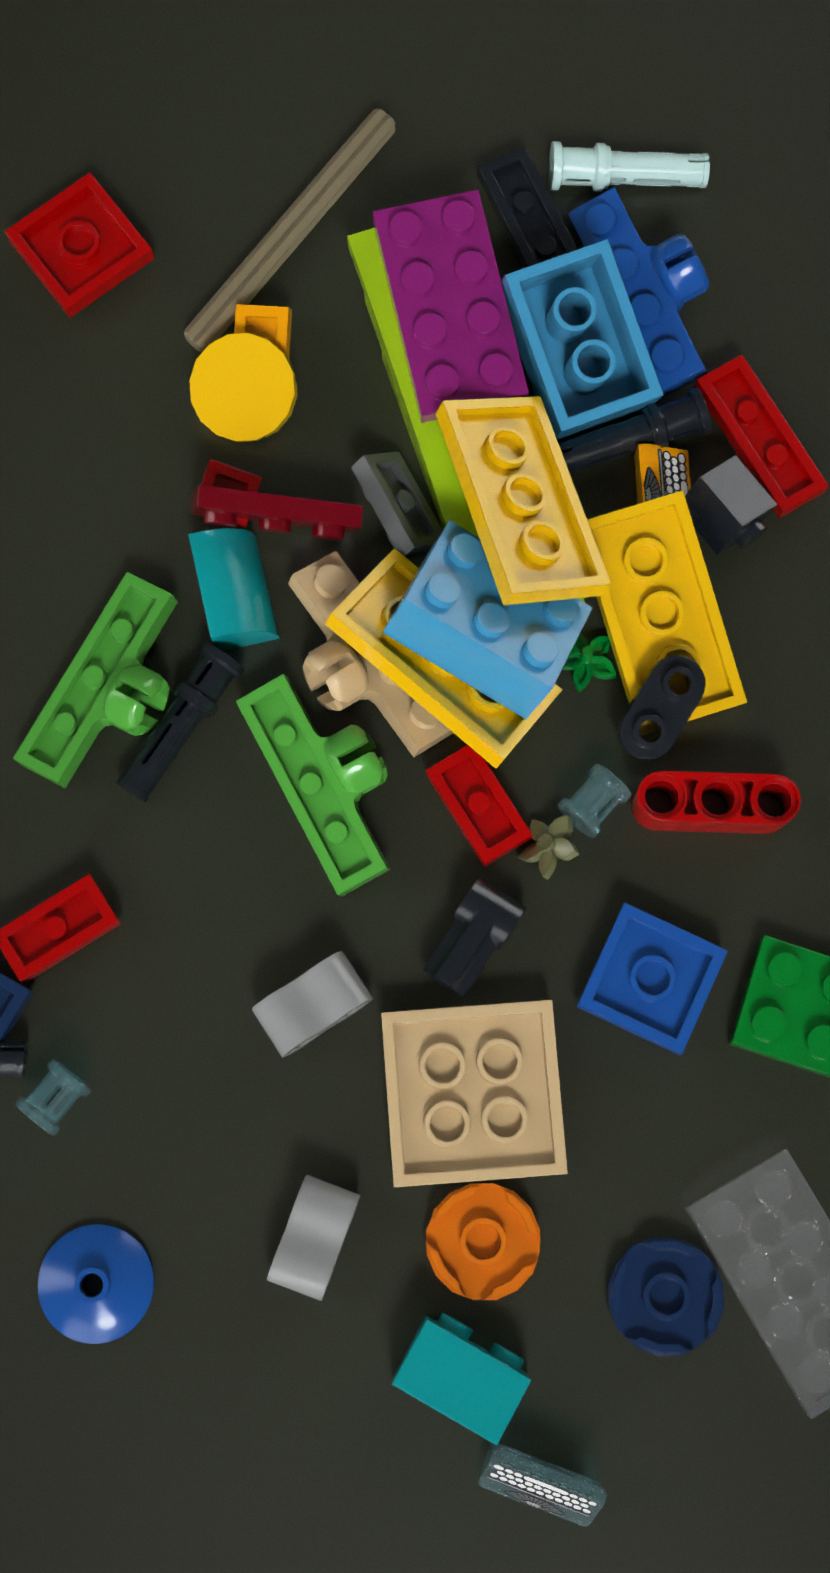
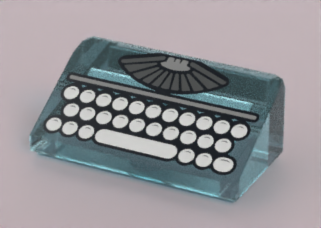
M498 1443V1445L490 1444L478 1479L479 1485L485 1489L581 1526H588L592 1523L605 1504L608 1495L600 1481Z

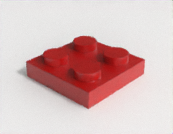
M90 172L4 231L10 244L69 318L155 259L152 248Z

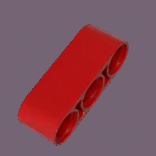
M659 771L646 776L640 783L632 797L631 810L638 824L654 831L769 834L777 832L795 817L800 809L801 796L799 789L793 781L786 776L777 774ZM654 789L663 790L672 800V810L662 814L654 812L646 803L645 793ZM715 791L723 795L728 805L727 813L715 815L708 812L702 804V793ZM767 792L777 796L782 802V816L773 817L764 813L759 807V794Z

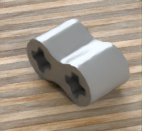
M339 951L322 960L292 982L265 997L252 1008V1011L281 1057L284 1058L356 1013L372 1001L373 997L344 952Z
M306 1175L274 1256L267 1281L322 1301L361 1195Z

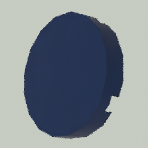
M650 1237L630 1246L615 1262L607 1283L608 1310L617 1330L636 1348L656 1356H681L700 1346L716 1331L724 1310L723 1282L713 1262L697 1246L675 1237Z

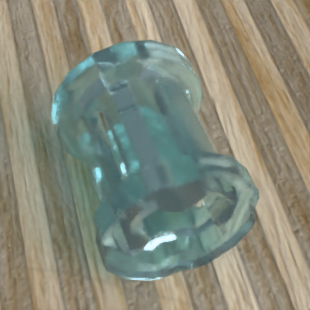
M597 763L590 769V777L570 799L563 798L557 804L558 809L563 815H569L572 818L573 826L591 838H595L601 832L600 823L618 803L625 804L631 796L627 786L618 777Z
M52 1058L47 1064L49 1072L27 1098L20 1096L15 1105L39 1127L55 1136L60 1130L58 1122L80 1096L87 1097L92 1092V1089L71 1070ZM60 1087H62L61 1090L59 1091V1093L55 1096V1098H54V1099L50 1102V1104L46 1107V1104L48 1103V1101L53 1097V1095L58 1091V1089H59Z

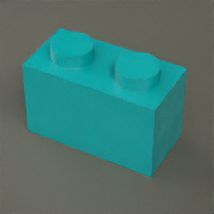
M445 1313L441 1314L438 1322L426 1315L392 1378V1385L491 1443L498 1445L531 1382L530 1376L520 1370L525 1360L495 1342L490 1351H487L468 1340L473 1330Z

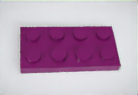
M479 190L373 211L375 233L421 423L437 420L436 412L443 400L528 397L529 392Z

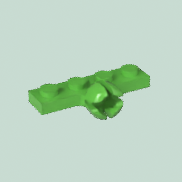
M126 572L14 755L13 759L53 783L66 788L97 735L105 726H115L134 736L148 733L155 727L158 720L144 714L146 707L140 701L164 712L169 700L170 689L166 680L160 674L144 667L143 662L147 652L178 603L171 593Z
M284 674L238 699L236 703L337 895L344 896L389 871L390 867L360 813L358 804L363 794L383 784L388 776L383 758H378L375 752H372L376 749V745L369 734L359 726L349 725L330 737H321L290 679Z

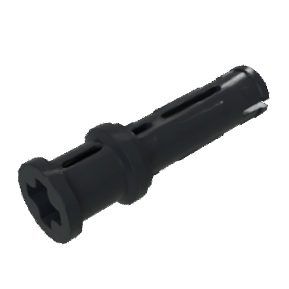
M692 388L687 391L686 397L660 406L651 403L646 405L645 408L640 409V415L558 444L569 473L572 474L636 451L637 444L660 445L663 448L668 447L671 441L697 432L701 436L711 434L712 424L702 393L698 388Z
M204 642L201 646L202 656L185 681H177L174 685V692L172 694L176 697L153 732L148 736L146 742L124 774L116 781L119 786L145 803L202 718L209 719L211 715L214 716L219 709L216 703L234 677H241L245 672V669L237 661L207 642Z

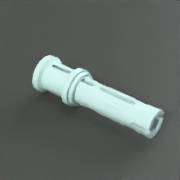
M552 141L548 165L549 189L559 190L561 185L592 186L594 192H602L603 189H608L609 185L620 184L706 188L710 171L709 154L611 151V147L606 146L605 143H596L594 148L563 147L561 141Z

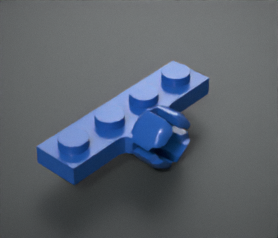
M615 187L569 212L568 215L584 247L608 239L663 392L661 398L708 374L680 317V310L683 305L706 292L709 287L708 275L691 241L684 234H676L656 246H647L642 242Z

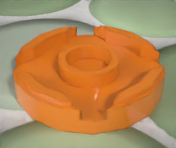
M494 1183L468 1184L450 1192L434 1209L426 1229V1254L435 1275L453 1293L472 1300H498L517 1291L533 1274L540 1254V1228L531 1207L514 1191Z

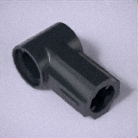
M479 877L452 918L455 922L423 968V972L449 991L463 998L484 969L485 963L495 948L501 949L527 908Z

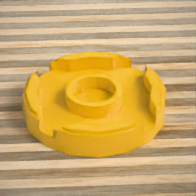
M250 333L227 334L210 343L196 359L189 380L191 403L200 421L216 435L236 442L258 441L278 432L292 415L298 396L297 381H295V373L288 356L272 341Z

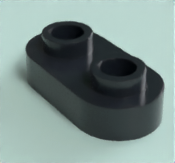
M671 656L658 661L650 669L618 723V741L627 754L634 758L648 760L659 758L670 750L705 691V676L695 661L684 656ZM674 673L683 675L687 682L685 691L680 695L673 693L669 688V679ZM647 720L653 722L657 727V736L651 742H645L639 734L641 724Z

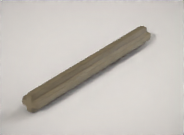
M379 108L371 111L184 329L185 339L192 347L202 353L210 343L218 340L235 320L236 304L248 305L395 133V121L390 115Z

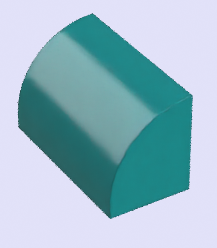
M235 528L212 529L188 534L213 645L221 651L280 639L257 536L248 530Z

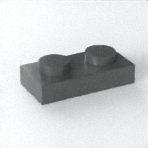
M400 452L363 455L351 469L362 487L365 498L371 503L382 523L389 542L406 558L427 555L443 530Z

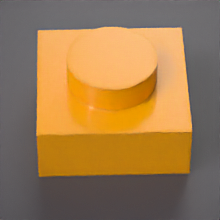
M236 304L234 334L250 333L268 339L290 358L292 309L278 306Z

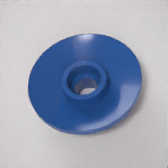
M103 1224L76 1228L57 1240L47 1252L38 1275V1296L42 1310L52 1326L72 1340L88 1344H100L116 1340L130 1332L145 1316L154 1293L153 1266L140 1242L120 1228ZM90 1273L100 1276L103 1282L102 1291L97 1296H90L83 1289V1280Z

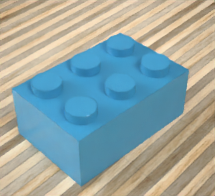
M608 239L504 276L501 283L518 351L534 395L541 396L557 440L638 412L640 409L645 408L646 405L657 402L663 396Z
M449 520L427 553L382 633L524 719H527L553 689L593 607L578 598L503 605L480 538Z

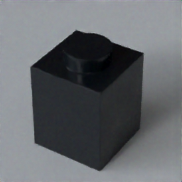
M736 455L700 476L685 495L694 528L717 555L736 543L741 549H744L757 540L767 530L763 520L777 506L773 498Z

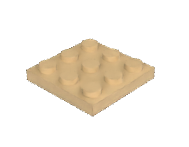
M552 1000L381 1013L394 1187L568 1174Z

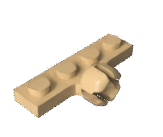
M334 551L292 574L288 583L327 639L326 643L310 651L302 667L304 678L310 691L327 684L329 691L317 697L318 702L327 709L341 711L358 700H370L380 710L411 755L416 757L452 735L453 732L325 625L331 612L360 584L339 554Z

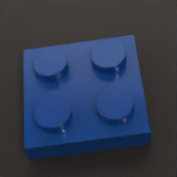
M624 902L576 1007L670 1052L682 1055L728 950Z

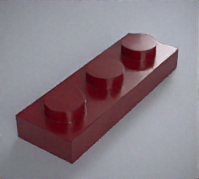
M198 485L192 491L190 513L204 514L203 523L208 525L236 527L237 519L258 521V530L288 534L291 533V525L312 528V537L329 540H344L345 532H352L361 528L363 512L362 505Z

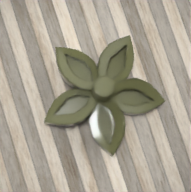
M569 815L561 816L555 819L549 826L544 822L532 819L530 832L532 833V839L536 843L526 847L517 858L529 863L539 861V871L548 880L556 868L557 858L569 861L579 855L575 845L569 841L573 833L572 818Z

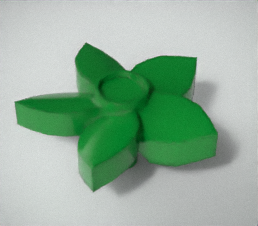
M581 633L579 634L571 650L572 652H570L562 670L574 669L573 684L578 693L587 687L592 675L601 680L616 678V671L612 662L605 657L611 644L608 636H598L588 646L586 638Z

